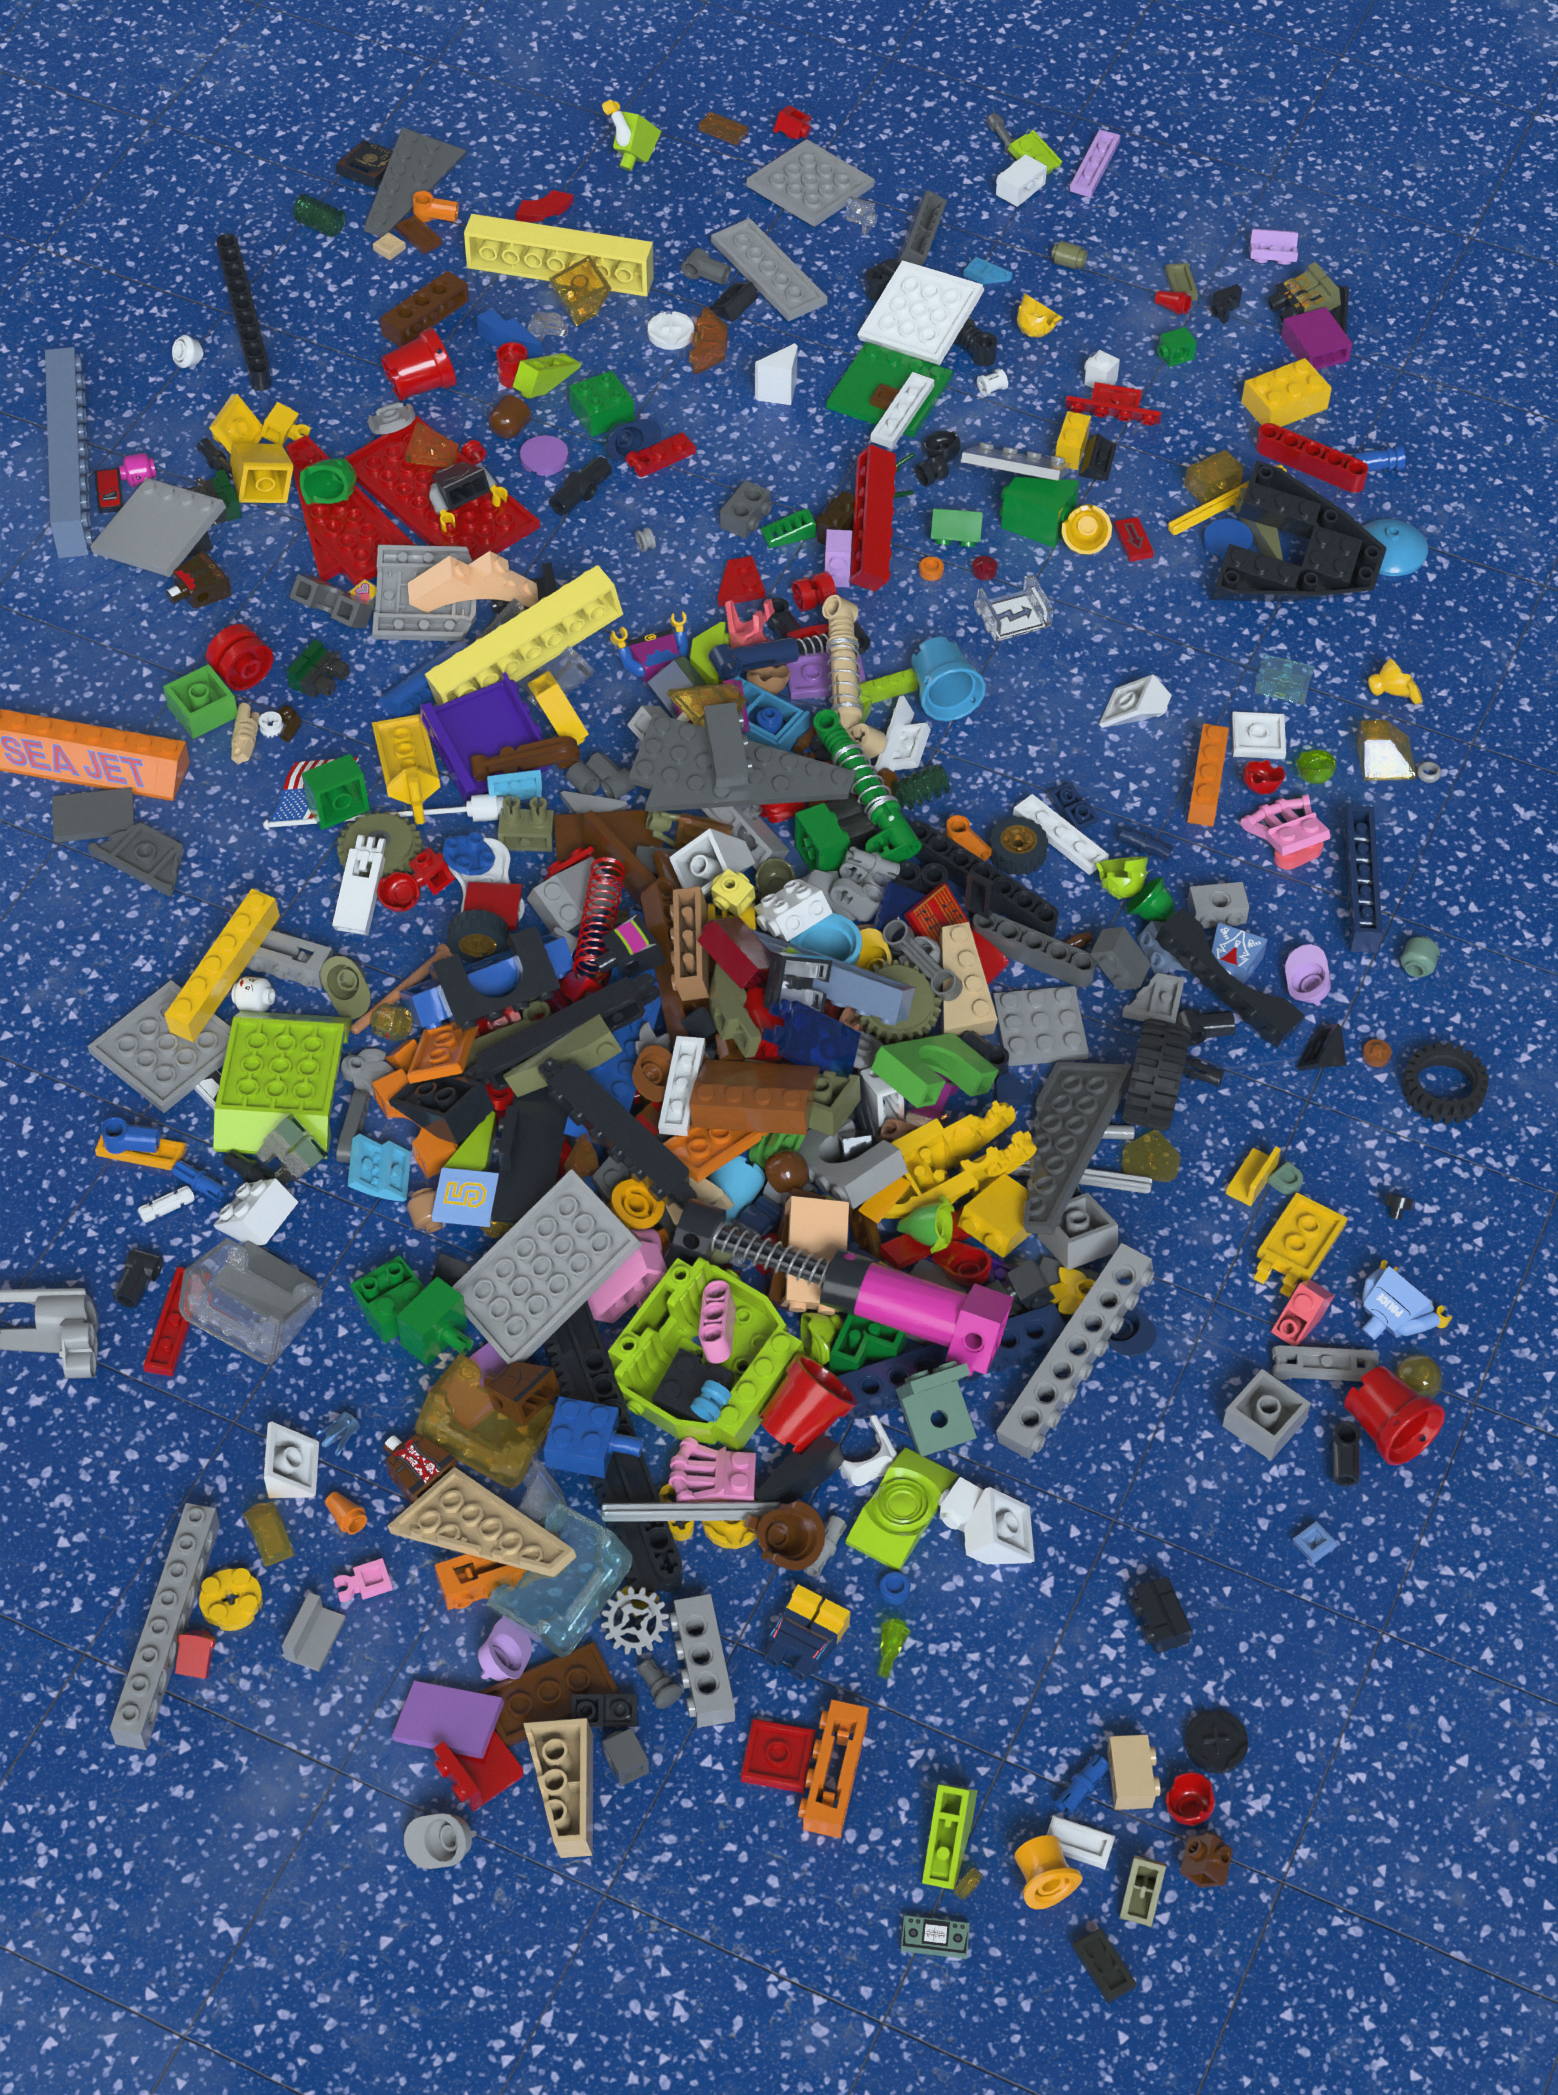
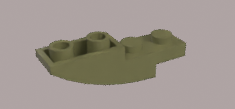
M716 962L709 986V1006L712 1019L722 1040L734 1039L745 1058L754 1057L762 1036L759 1028L754 1025L749 1017L747 1009L743 1007L747 999L746 991L744 988L740 989Z

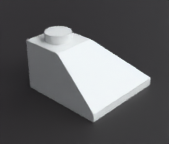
M1154 675L1115 688L1099 725L1104 728L1143 721L1155 716L1159 717L1166 712L1172 695Z
M991 1487L986 1488L964 1526L966 1555L985 1564L1034 1562L1030 1506Z

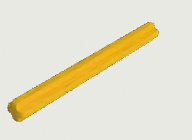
M1282 465L1276 466L1287 472L1286 468ZM1249 481L1168 523V531L1172 535H1177L1234 505L1235 498H1239L1240 488H1247Z

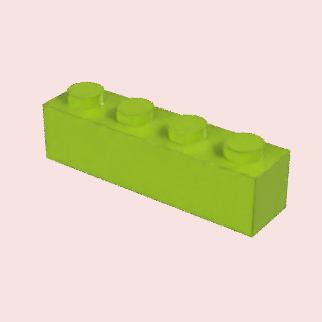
M911 668L860 683L858 687L861 688V695L872 698L873 704L918 690V681Z

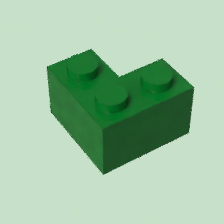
M848 1314L830 1352L829 1371L837 1375H843L863 1368L867 1358L881 1362L899 1356L905 1348L907 1333L857 1315L852 1316Z

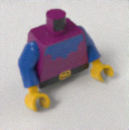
M682 611L683 621L678 623L674 620V613H672L670 622L676 628V632L669 629L626 641V644L624 640L628 635L627 630L624 627L619 629L622 636L621 639L616 637L613 630L610 634V641L618 645L619 649L617 651L624 669L636 677H641L646 684L675 659L683 656L687 658L689 647L687 633L683 630L686 614Z

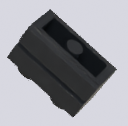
M1163 1577L1153 1580L1151 1583L1147 1582L1137 1585L1133 1589L1129 1606L1132 1615L1135 1618L1139 1617L1142 1622L1141 1634L1145 1644H1151L1154 1652L1157 1654L1188 1644L1191 1639L1192 1629L1169 1578Z

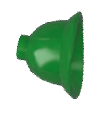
M1162 876L1155 878L1146 884L1139 893L1135 894L1127 905L1126 913L1128 915H1138L1148 922H1166L1177 913L1174 910L1173 898L1164 886V878Z

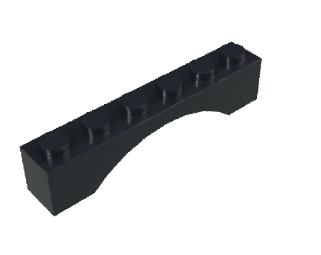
M1183 907L1161 926L1155 938L1161 948L1171 953L1180 962L1182 967L1190 970L1205 987L1210 988L1218 995L1225 1005L1230 1006L1236 1011L1245 1023L1250 1024L1261 1034L1265 1041L1278 1048L1299 1028L1305 1015L1286 998L1256 991L1230 975L1212 953L1205 937L1203 925Z

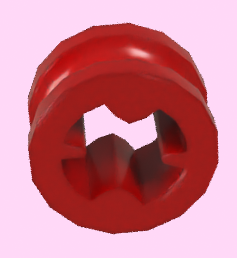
M477 440L467 442L461 450L462 455L474 465L479 464L486 457V450Z

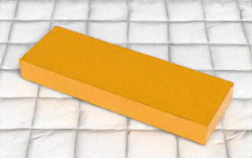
M101 1134L95 1152L96 1156L172 1171L175 1163L183 1160L187 1146L186 1143L160 1138L159 1150L156 1153L126 1150L120 1154H112L105 1149Z

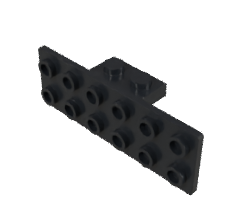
M548 1086L519 1097L514 1093L512 1106L507 1105L506 1116L500 1117L499 1133H502L501 1140H496L494 1157L499 1158L500 1171L491 1213L492 1221L517 1223L557 1183L568 1111L563 1106L557 1107L548 1097Z

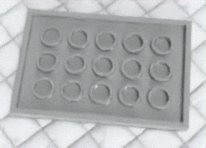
M571 1169L452 1288L464 1296L467 1318L508 1365L515 1361L524 1363L643 1244L584 1180Z

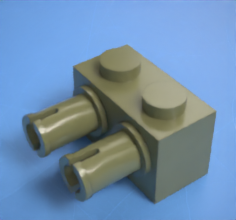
M511 796L505 797L503 800L504 808L500 810L498 840L508 850L553 852L555 832L554 810H547L546 799L540 797V804H538V796L530 800L531 809H520V799L513 796L514 803H511Z

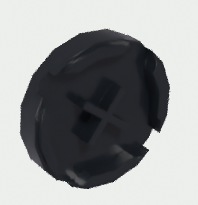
M1202 1712L1193 1718L1187 1727L1184 1747L1189 1759L1200 1769L1216 1774L1231 1772L1241 1765L1247 1754V1732L1243 1724L1227 1712Z

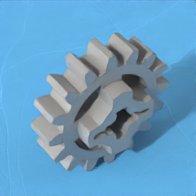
M629 1586L627 1595L618 1590L617 1601L607 1600L612 1608L611 1610H602V1615L608 1617V1621L601 1623V1627L610 1629L605 1638L606 1640L612 1638L616 1640L613 1646L614 1649L623 1645L625 1646V1654L628 1655L631 1648H636L637 1654L641 1655L642 1647L646 1646L647 1649L652 1651L653 1645L651 1642L653 1640L660 1643L663 1641L659 1632L668 1631V1627L662 1624V1620L669 1618V1615L660 1612L665 1603L664 1601L657 1604L654 1602L657 1595L655 1592L648 1597L645 1595V1587H641L639 1593H634L633 1587ZM630 1600H642L648 1603L649 1606L643 1609L634 1607ZM620 1606L624 1613L620 1623L614 1626V1615ZM634 1612L636 1616L648 1613L640 1621V1628L636 1629L632 1625L622 1629L630 1620V1613ZM656 1615V1626L650 1635L646 1629L649 1619ZM626 1633L635 1634L640 1641L631 1642L621 1636Z

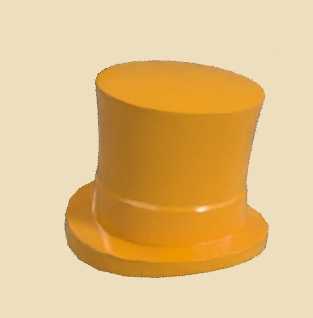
M628 1179L619 1183L612 1191V1207L610 1210L629 1230H643L653 1227L658 1223L663 1215L665 1203L662 1200L660 1202L656 1201L649 1194L648 1187L642 1181L638 1183L634 1179Z
M1044 1835L1033 1838L1021 1845L1014 1854V1859L1026 1880L1023 1897L1030 1908L1045 1909L1051 1907L1069 1896L1082 1882L1081 1872L1070 1868L1067 1864L1060 1840L1056 1836Z

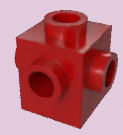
M429 847L408 863L414 872L411 876L417 880L419 887L425 886L434 896L455 880V877L448 869L449 865L444 861L442 853L439 852L436 855Z

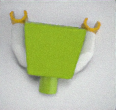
M612 100L604 102L602 108L607 115L612 114L611 118L616 126L613 147L623 155L619 167L632 171L635 161L643 163L649 161L651 154L655 151V145L660 137L661 130L639 114L619 111L620 104L618 102H613Z

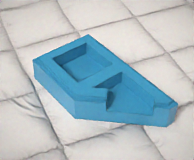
M975 257L964 269L963 276L981 284L1011 281L1012 272Z

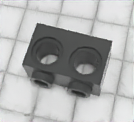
M745 480L720 510V528L746 539L752 531L758 528L762 518L769 515L772 509L771 491Z

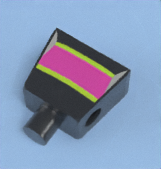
M638 913L603 936L602 941L607 953L594 959L601 974L616 967L623 978L635 976L666 963L659 943Z

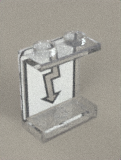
M1034 574L1024 577L1023 591L989 600L983 588L978 589L977 600L974 602L975 610L978 615L982 616L985 629L988 633L992 634L995 642L1051 627L1053 608Z

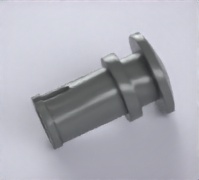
M653 1659L644 1661L638 1667L637 1672L650 1687V1693L655 1698L654 1703L658 1709L670 1707L681 1697L682 1687L679 1684H674L671 1678L665 1677Z

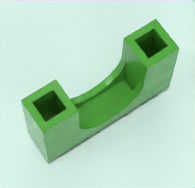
M954 1033L881 1046L875 1054V1061L871 1068L875 1074L916 1108L936 1104L946 1082L937 1073L950 1079L972 1097L988 1093L999 1071Z

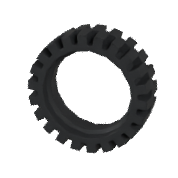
M1441 1042L1435 1043L1433 1048L1429 1044L1424 1046L1423 1051L1418 1049L1409 1059L1403 1076L1404 1097L1407 1096L1406 1102L1408 1105L1413 1104V1110L1416 1113L1422 1110V1117L1428 1119L1430 1115L1434 1116L1432 1122L1439 1123L1440 1118H1443L1444 1124H1450L1452 1118L1455 1123H1460L1463 1117L1465 1120H1468L1472 1117V1114L1475 1115L1486 1097L1489 1077L1486 1074L1487 1069L1485 1065H1481L1482 1060L1478 1056L1472 1059L1474 1054L1472 1051L1468 1050L1466 1053H1463L1464 1047L1460 1045L1456 1049H1452V1043H1446L1445 1047L1442 1048ZM1431 1066H1448L1466 1075L1472 1084L1473 1090L1468 1097L1461 1100L1445 1101L1427 1093L1420 1085L1418 1075L1423 1069Z

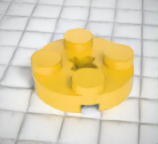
M247 1569L222 1570L202 1582V1590L199 1594V1605L202 1615L209 1624L212 1623L215 1626H219L221 1630L235 1631L251 1624L259 1608L261 1610L263 1596L260 1585ZM230 1594L239 1596L235 1599L234 1605L223 1602V1599Z

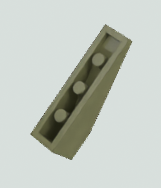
M1240 488L1239 498H1235V513L1240 511L1247 488ZM1240 517V521L1246 524L1252 531L1253 543L1260 554L1283 561L1277 528Z
M600 1014L507 1072L503 1077L515 1095L519 1097L548 1086L538 1073V1067L549 1057L564 1067L568 1063H577L582 1069L587 1071L600 1066L623 1050Z

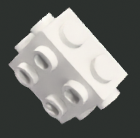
M801 879L789 881L784 885V889L776 894L765 896L761 903L754 907L758 914L756 921L763 931L767 930L774 937H779L786 942L832 914L822 890Z

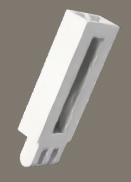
M358 835L355 849L350 848L332 926L337 931L368 936L378 895L377 888L386 860L383 855L386 839L379 838L377 848H374L375 837L369 836L367 845L364 846L365 835ZM371 862L369 878L359 877L360 871L367 872V863Z

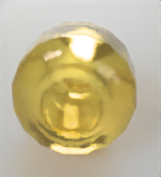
M390 1003L379 1005L373 1011L370 1018L373 1033L377 1037L395 1042L403 1040L410 1034L413 1028V1019L408 1009Z

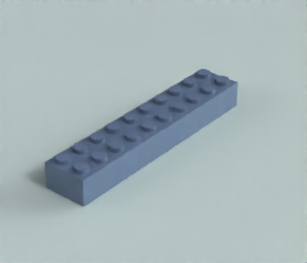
M74 347L45 350L50 524L58 558L89 555L88 545L93 543L91 529L88 530V527H92L91 514L87 512V509H91L90 495L86 494V492H90L89 477H86V474H90L88 459H85V457H89L88 443L84 442V440H88L87 425L83 424L88 423L86 408H83V406H87L86 393L82 391L86 389L85 375L80 373V371H83L81 357H76Z

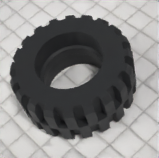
M1153 1018L1144 1020L1122 1116L1126 1123L1160 1131L1170 1129L1192 1032L1187 1026Z

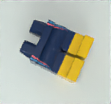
M797 1585L788 1606L769 1633L768 1647L764 1659L765 1663L774 1668H779L786 1658L793 1662L790 1674L801 1682H805L812 1673L817 1675L848 1629L851 1611L827 1599L822 1604V1596Z

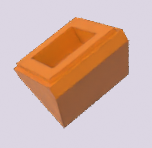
M415 1039L406 1040L385 1058L398 1070L402 1068L405 1074H407L418 1044Z

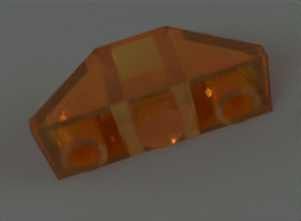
M703 307L701 317L697 316L696 331L698 333L693 335V347L695 349L690 350L689 363L693 364V374H699L724 361L726 357L728 325L707 307Z

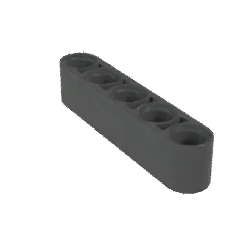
M995 913L989 919L978 914L974 915L972 929L991 942L1005 957L1076 987H1088L1093 983L1096 960L1090 953Z

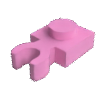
M383 1558L354 1567L355 1576L340 1575L333 1579L335 1588L341 1586L348 1587L347 1590L338 1593L340 1602L351 1600L359 1592L364 1600L392 1590V1584Z

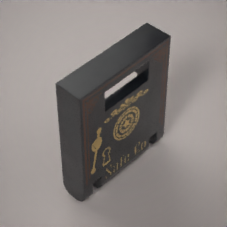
M363 140L336 164V174L376 188L382 182L393 150L374 143L369 144V141ZM353 165L366 169L369 172L367 173L365 171L354 168Z

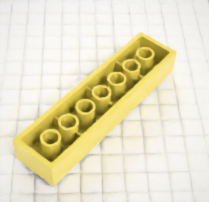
M471 214L464 231L467 268L640 296H648L654 279L653 242Z
M597 565L591 570L585 571L570 583L563 585L548 597L542 598L529 609L520 612L510 621L499 625L494 631L483 638L477 639L464 650L455 653L440 665L434 666L429 672L425 673L437 705H442L501 681L502 673L504 672L507 673L510 680L513 679L516 683L622 616L623 612L615 585Z

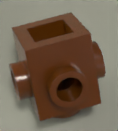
M1203 1833L1200 1836L1188 1837L1180 1873L1199 1888L1224 1886L1233 1849L1224 1843L1220 1836L1214 1833Z

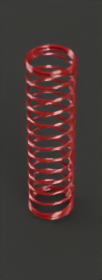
M610 857L598 858L593 861L590 867L591 873L587 884L588 889L586 891L579 938L572 966L573 971L579 975L581 974L576 970V965L586 973L601 974V972L587 971L579 966L578 963L580 961L591 966H597L585 960L594 961L599 956L591 955L584 950L597 949L607 953L604 950L606 949L605 947L598 948L588 945L586 941H603L592 938L587 933L596 932L606 935L616 928L615 922L619 911L618 905L620 904L621 889L623 888L622 882L624 880L625 867L621 862ZM609 861L620 866L622 872L611 866H601L595 869L594 866L598 862ZM601 868H611L618 871L621 876L617 878L610 874L597 875L595 871ZM600 876H610L614 879H606ZM595 879L598 883L593 884L592 880ZM604 884L608 886H614L617 888V890L612 892L608 890L598 889L595 885ZM594 887L596 891L592 892L591 888ZM593 893H608L614 895L616 898H599ZM593 895L595 899L590 900L589 896ZM592 901H607L613 903L615 906H598L594 904ZM591 903L594 907L589 908L588 904ZM590 909H606L611 911L613 914H597ZM590 911L592 915L588 916L586 912ZM589 917H604L610 919L612 922L606 924L601 922H595L591 920ZM588 919L591 923L586 924L585 920ZM588 925H603L610 930L605 932L594 930ZM587 927L590 931L585 932L583 929ZM585 935L589 939L583 940L582 936ZM584 943L587 947L581 948L580 945ZM582 951L586 955L580 957L579 953ZM608 971L605 972V973H604L603 975H601L600 977H595V978H594V977H589V978L592 979V980H594V981H600V980L606 978V976H607V974H608Z

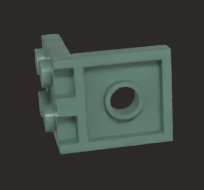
M956 1361L943 1364L938 1368L932 1369L934 1373L932 1375H929L928 1370L911 1375V1377L905 1378L906 1384L896 1389L917 1454L921 1457L977 1438L958 1384V1380L971 1375L967 1363L959 1366ZM934 1411H940L945 1415L946 1422L942 1428L935 1427L931 1422V1415Z

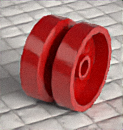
M244 624L231 625L220 631L213 638L206 652L207 664L232 690L236 691L247 690L257 685L270 671L274 659L273 652L248 625Z

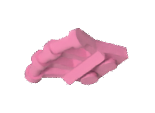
M1302 795V798L1278 799L1275 801V804H1264L1254 814L1246 815L1241 819V826L1245 831L1266 839L1282 856L1330 839V830L1316 818V813H1312L1309 795ZM1303 808L1305 816L1299 818L1292 811L1293 809ZM1279 813L1287 823L1283 824L1275 814ZM1264 820L1271 828L1264 826L1259 822Z
M692 1437L683 1438L680 1443L679 1452L670 1461V1468L673 1472L670 1473L669 1484L675 1489L677 1494L676 1501L754 1502L756 1453L726 1451V1447L714 1450L700 1445ZM690 1456H692V1457H695V1458H698V1459H701V1460H704V1461L688 1460V1459H689ZM687 1474L711 1475V1476H715V1477L692 1476V1475H687ZM690 1490H703V1491H699V1492H694V1493H693V1492L690 1491Z

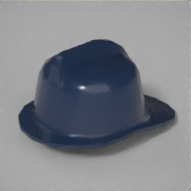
M649 419L617 422L611 427L608 435H606L609 455L618 461H625V457L631 451L639 452L659 443L661 440L659 425Z
M1106 1302L1102 1306L1111 1308L1116 1304L1114 1302ZM1136 1307L1133 1310L1128 1309L1123 1317L1124 1322L1117 1334L1112 1333L1108 1339V1345L1116 1352L1125 1356L1142 1355L1154 1345L1157 1337L1156 1328L1151 1320ZM1094 1325L1096 1331L1101 1328L1098 1325Z

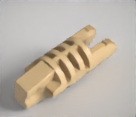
M245 702L241 703L238 707L231 742V759L237 764L250 759L255 747L260 714L257 712L250 713L251 707Z

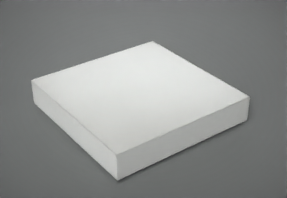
M1233 712V757L1285 759L1284 714Z

